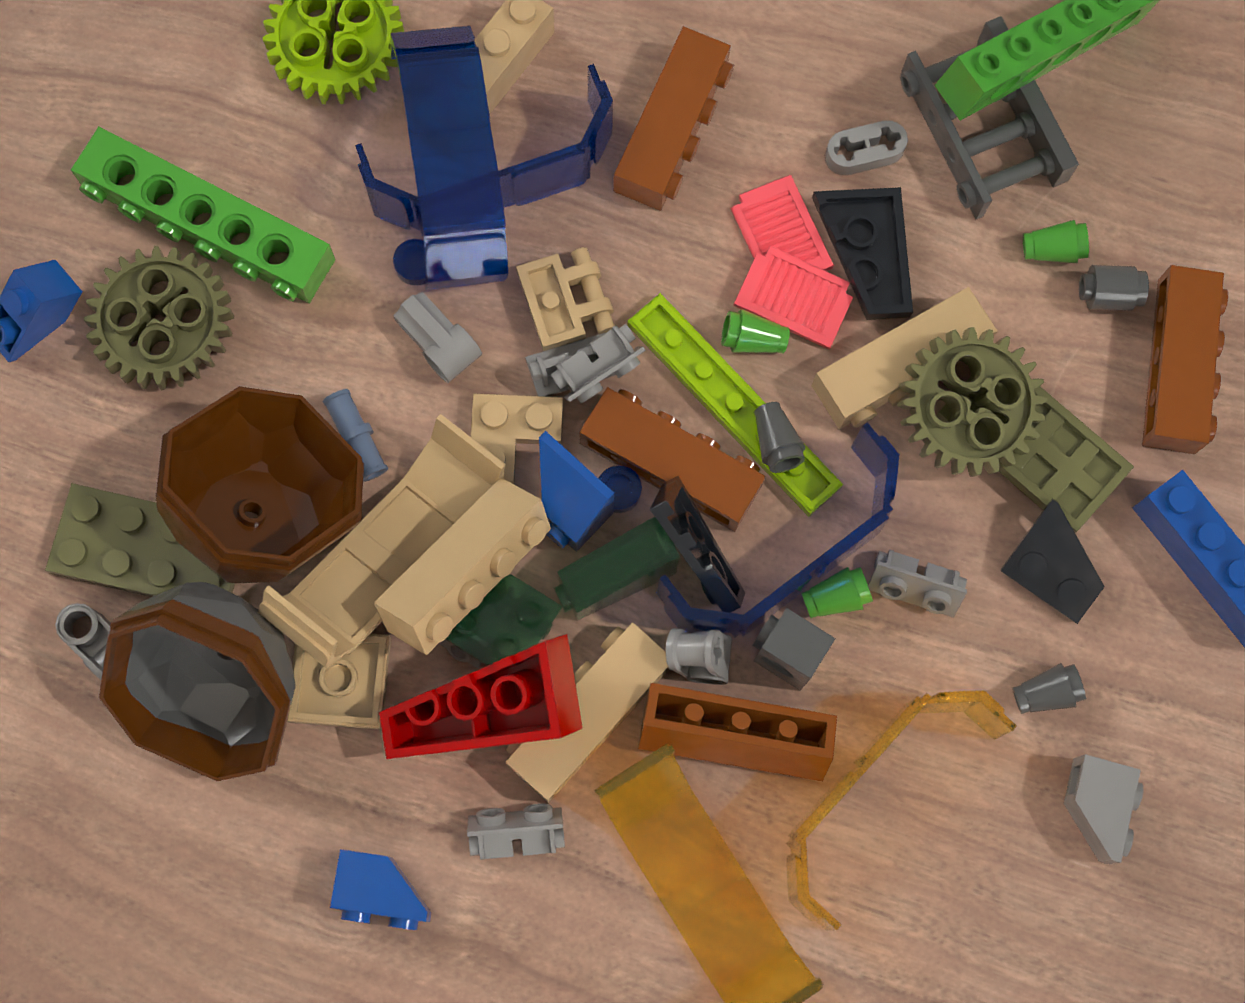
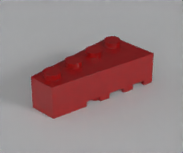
M568 634L540 642L491 665L454 679L440 687L380 711L379 717L386 759L559 739L583 729Z

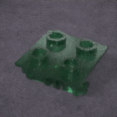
M512 574L503 577L483 598L482 602L452 629L445 640L488 666L538 644L541 639L544 640L551 631L552 623L563 606Z

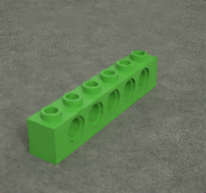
M1064 0L958 56L934 86L961 121L1136 25L1160 0Z
M99 126L71 169L81 185L79 190L90 199L98 203H103L106 199L118 205L117 210L127 218L138 223L145 219L155 224V229L164 237L174 242H179L182 238L194 244V250L203 257L213 262H217L221 258L233 264L232 269L247 280L255 282L257 278H260L272 284L271 289L286 300L293 302L297 297L310 304L336 260L331 246L327 242ZM135 175L130 183L117 185L122 177ZM173 194L168 203L155 205L156 200L160 196ZM203 213L211 214L210 219L206 223L201 225L193 224L194 219L198 215ZM243 232L250 234L248 240L239 245L231 244V240L235 235ZM278 252L289 254L288 258L281 264L273 265L269 263L270 258Z

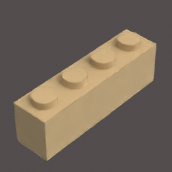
M506 0L415 113L414 119L418 137L454 161L554 34V8L542 0Z
M967 287L816 373L811 386L839 430L851 423L854 428H858L872 420L878 414L875 409L887 402H890L892 406H896L898 402L909 398L910 394L900 389L899 384L914 380L905 371V368L912 363L922 365L915 353L923 348L932 352L929 341L939 337L946 343V333L955 329L962 339L964 330L970 327L975 328L979 340L984 331L991 329L995 336L997 329L971 289Z
M500 478L374 602L386 630L427 656L440 642L449 636L452 629L472 609L482 602L483 598L503 577L508 576L512 572L515 565L534 546L538 545L550 531L551 527L541 499Z
M633 622L625 631L618 626L601 645L605 653L594 665L587 660L574 673L583 729L559 739L510 744L506 749L511 755L505 761L507 766L548 804L648 694L650 683L657 684L669 671L666 651Z

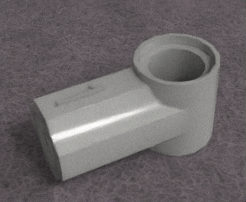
M423 292L410 296L393 315L398 325L423 350L422 354L429 365L447 383L482 355L481 349L466 330L459 324L453 325Z

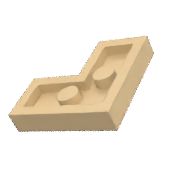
M473 394L471 438L506 464L504 480L512 484L515 482L516 444H539V437L545 431L561 444L563 397Z

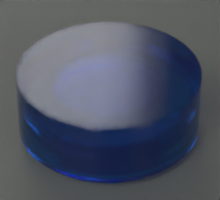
M409 239L401 243L394 252V268L397 276L403 282L414 286L423 285L431 281L438 270L437 254L433 246L427 241Z
M619 465L606 469L600 475L599 479L614 492V513L627 512L637 505L641 497L642 484L635 471L626 466Z

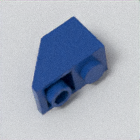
M56 259L13 270L0 295V353L8 362L16 361L65 323L83 292Z
M340 849L330 908L341 909L342 920L370 923L371 914L389 916V927L417 930L418 921L430 922L432 912L393 858Z

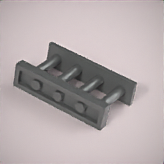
M1002 16L985 23L977 41V46L1008 30ZM970 50L926 68L917 52L913 51L908 53L900 74L901 85L908 97L913 96L957 182L956 189L960 202L965 208H970L976 220L984 217L992 202L990 194L1040 173L1048 177L1053 188L1069 181L1079 163L1035 80L999 99L1010 104L1015 114L1014 121L962 141L952 122L953 119L958 117L947 103L943 104L933 83L942 77L958 56ZM1020 136L1028 139L1035 152L1033 158L983 179L980 177L971 159L972 156Z

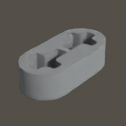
M880 121L840 131L829 140L825 153V162L830 170L839 175H851L894 164L903 156L908 142L907 133L904 127L894 121ZM886 135L888 141H896L892 150H888L886 145H877L881 136ZM840 146H845L847 151H855L851 160L846 161L844 155H836Z

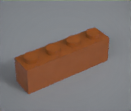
M682 27L614 173L613 192L659 211L662 210L667 198L675 199L684 175L679 174L684 160L692 162L701 138L696 136L701 123L709 125L717 106V101L713 99L718 87L726 88L733 72L734 64L728 62L731 45L687 27Z
M1170 265L1158 279L1142 440L1143 447L1196 454L1208 445L1209 442H1212L1215 437L1217 417L1212 415L1213 399L1217 398L1221 386V375L1216 373L1217 357L1222 353L1225 341L1224 331L1219 330L1220 315L1224 314L1228 303V290L1223 289L1224 273Z
M607 387L579 432L580 444L658 489L661 488L663 483L679 476L700 513L736 532L766 477L759 473V466L743 456L738 455L734 459L720 451L721 446L719 443L707 435L698 433L695 437L681 429V423L670 414L658 411L656 415L642 407V401L631 392L619 389L617 393Z
M650 683L644 706L638 749L823 781L834 758L837 715Z

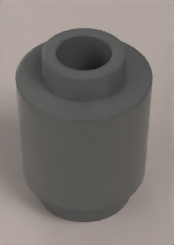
M1091 265L1087 274H1082L1079 280L1080 300H1086L1088 309L1132 311L1135 306H1144L1148 298V274L1146 271H1137L1135 266Z

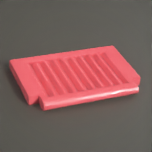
M791 175L739 195L741 203L733 206L731 211L753 258H755L757 253L765 256L769 247L772 246L822 270L827 271L833 268L834 264Z
M770 246L765 256L759 253L756 254L733 306L780 324L783 327H788L790 332L830 349L853 296L846 294L850 282Z

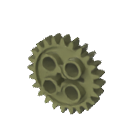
M154 246L151 258H146L140 249H136V262L132 264L122 256L119 257V264L122 270L116 273L109 268H105L104 272L110 281L107 285L97 282L93 284V287L101 295L100 298L86 300L91 310L96 312L84 317L85 323L90 328L95 329L86 335L92 345H98L93 351L100 361L107 359L104 366L110 373L114 374L120 370V377L127 384L137 375V383L142 389L148 387L152 378L160 390H165L168 378H173L179 387H183V374L187 372L197 380L200 379L201 376L197 366L203 363L213 368L215 364L209 354L212 351L218 353H225L226 351L223 344L218 340L219 337L232 336L229 326L222 323L234 319L231 309L223 307L232 300L227 291H220L224 286L222 279L219 275L211 277L213 270L208 262L198 266V259L192 252L182 261L177 247H173L168 256L164 257L160 248ZM157 282H168L165 291L156 295L150 294L151 288ZM188 290V293L180 295L181 291ZM189 310H201L200 316L194 322H182V317ZM137 313L136 319L131 325L126 327L119 326V321L124 315ZM157 314L161 315L162 317L166 316V318L161 322L157 319H153ZM138 341L136 346H131L132 342ZM169 341V347L163 354L151 355V349L156 343Z
M970 327L964 330L962 339L955 329L946 333V343L939 337L929 341L932 352L923 348L915 353L922 365L912 363L905 368V371L914 380L899 384V388L909 393L910 396L908 399L898 402L897 407L909 409L911 416L906 417L900 422L901 426L914 425L916 429L909 437V443L922 440L925 445L921 449L920 456L925 457L936 453L934 467L937 469L944 467L951 461V472L953 475L961 474L966 465L970 477L981 475L983 466L988 474L999 472V461L1005 467L1016 464L1013 452L1018 455H1024L1030 451L1023 439L1034 440L1040 437V434L1031 425L1046 420V416L1035 411V406L1047 402L1046 397L1035 395L1034 391L1035 388L1044 383V379H1031L1029 373L1036 367V362L1023 365L1020 359L1024 354L1025 348L1021 347L1012 352L1008 351L1010 344L1009 336H1005L996 343H993L994 335L991 329L984 331L979 340L975 328ZM958 360L967 364L970 369L971 376L968 382L960 380L955 373V365ZM938 381H942L951 391H944L939 388ZM998 382L1006 386L1009 391V401L1007 404L1001 403L995 396V386ZM970 394L975 395L973 403L980 407L973 411L969 409L971 401L965 397ZM937 400L944 401L950 409V418L947 423L939 420L935 414L934 406ZM993 413H1000L1005 416L1007 422L1003 424L1001 419ZM977 422L983 423L989 431V439L986 444L980 443L974 435V428Z

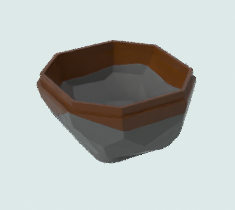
M190 582L176 586L138 603L112 621L108 634L99 699L134 745L217 782L263 772L267 767L274 766L278 760L296 687L284 633L258 613L259 609L217 585L205 582Z

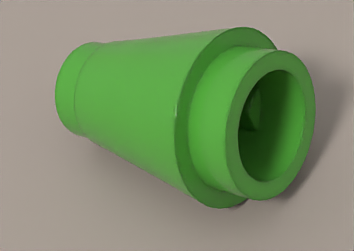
M1075 220L1032 231V233H1024V259L1077 264L1078 259L1088 258L1089 237L1086 223L1076 224Z
M740 309L738 312L728 311L723 324L721 345L730 347L731 352L735 353L777 352L784 354L789 342L790 329L743 309Z
M846 567L811 587L810 590L801 593L810 619L817 616L864 610V604L873 602L861 567L849 570V567Z

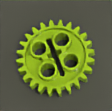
M281 0L283 5H269V10L274 19H266L263 22L266 32L269 33L263 36L265 47L269 50L266 53L270 65H276L274 69L279 80L287 78L286 82L290 91H294L302 85L301 90L306 100L317 91L322 104H326L330 94H336L339 103L344 104L347 92H352L353 96L359 101L361 100L360 88L366 86L375 93L377 88L374 79L378 77L389 81L390 76L386 66H399L398 55L395 52L404 51L403 39L400 37L405 35L403 22L399 21L401 19L399 7L392 6V0ZM342 2V5H341V7H340V11L338 12V17H337L340 31H336V32H335V26H336L335 10H336V5H337L338 3ZM315 10L325 11L322 15L318 17L308 16L312 11ZM364 15L368 17L360 23L351 22L356 16ZM328 40H333V63L330 69H326L331 56ZM309 48L318 50L311 56L301 55L304 50ZM351 54L361 56L354 62L343 61L346 56Z

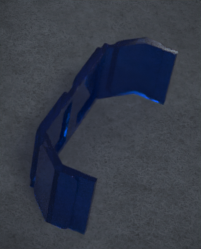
M471 26L391 33L390 56L391 60H397L423 229L426 266L425 290L505 281L509 270L504 205L493 144L479 47L476 46Z
M594 64L588 66V103L594 116L581 143L421 198L375 179L362 144L355 145L360 161L357 165L374 216L406 230H411L410 227L420 230L422 236L427 234L429 236H436L494 216L502 208L514 204L517 206L526 205L584 184L586 179L590 178V167L593 161L595 165L598 164L612 135L613 99L605 80H600Z
M867 422L861 427L851 446V449L875 477L871 518L745 614L692 608L666 575L662 576L659 579L656 594L665 604L664 610L677 628L689 633L720 630L723 634L725 632L731 633L734 638L740 634L744 637L767 620L771 614H775L801 594L816 576L819 579L878 535L890 519L889 515L893 511L890 504L894 500L900 454L883 435L879 436Z

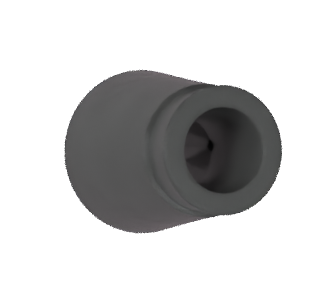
M769 402L759 406L754 411L762 463L768 465L773 473L786 472L801 465L805 460L803 455L805 445L782 410L780 403Z
M1060 663L1012 688L1021 714L1076 708V702L1086 700L1084 686L1074 664L1064 667Z

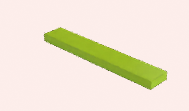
M661 293L628 320L627 326L808 517L842 488L843 483L806 445L803 451L804 462L792 470L773 473L768 465L762 463L754 411L766 403Z

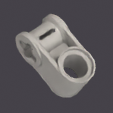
M75 603L68 605L57 616L55 624L57 634L61 640L84 660L83 663L102 680L111 623L102 614L85 604ZM83 616H90L92 628L88 635L79 639L75 638L72 629L76 620Z
M672 628L666 643L668 667L670 670L687 677V680L691 682L712 685L728 684L732 637L721 633L720 630L693 632L690 634L683 629Z

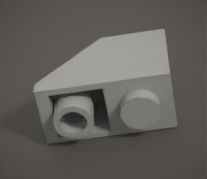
M1085 754L1073 759L1064 805L1098 861L1105 864L1121 863L1122 856H1128L1133 843L1134 832L1133 829L1129 828L1132 810L1136 811L1139 808L1143 796V784L1138 782L1141 770Z

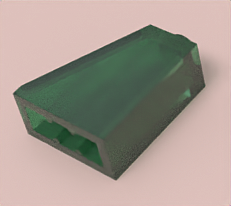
M653 517L557 571L560 585L553 589L563 611L573 610L578 621L675 575L680 555L673 541L656 517Z

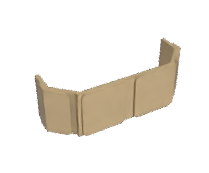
M440 414L436 418L431 439L405 477L289 594L281 596L272 587L268 586L264 590L263 601L259 605L258 613L324 667L339 661L347 653L350 655L382 622L374 602L500 478H503L506 464Z

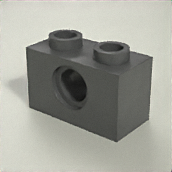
M786 608L780 619L771 614L752 646L760 651L754 662L801 691L814 675L836 638Z

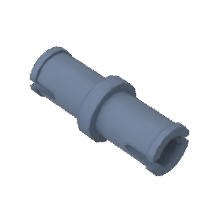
M342 389L327 396L323 403L327 407L340 435L362 457L364 462L363 482L375 479L387 472L388 467L385 465L371 437L374 431L370 423H364L350 391Z

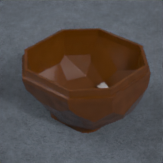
M239 386L162 436L156 488L157 510L176 541L226 582H277L307 563L360 524L362 519L364 462L362 457L302 395ZM245 512L255 513L258 515V518H249L245 515Z

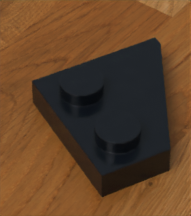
M1053 498L1001 568V572L1077 624L1105 587L1061 506Z

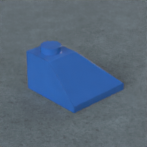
M545 431L539 437L542 504L551 527L546 535L559 547L564 548L568 544L577 552L613 514L614 492Z

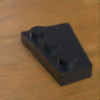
M901 187L814 191L812 200L866 320L910 318L913 313Z
M677 476L663 483L650 507L651 512L701 581L703 591L710 603L713 605L717 604L724 615L741 608L745 591L680 477Z

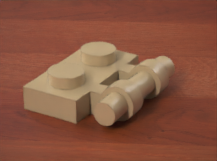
M585 247L576 249L571 253L575 266L563 269L558 253L516 266V272L543 351L586 339L582 322L594 321L598 334L608 332L614 326L611 318L614 310L610 299L603 295L598 280L601 277L598 264L591 260L589 251ZM582 285L587 302L576 305L570 286Z

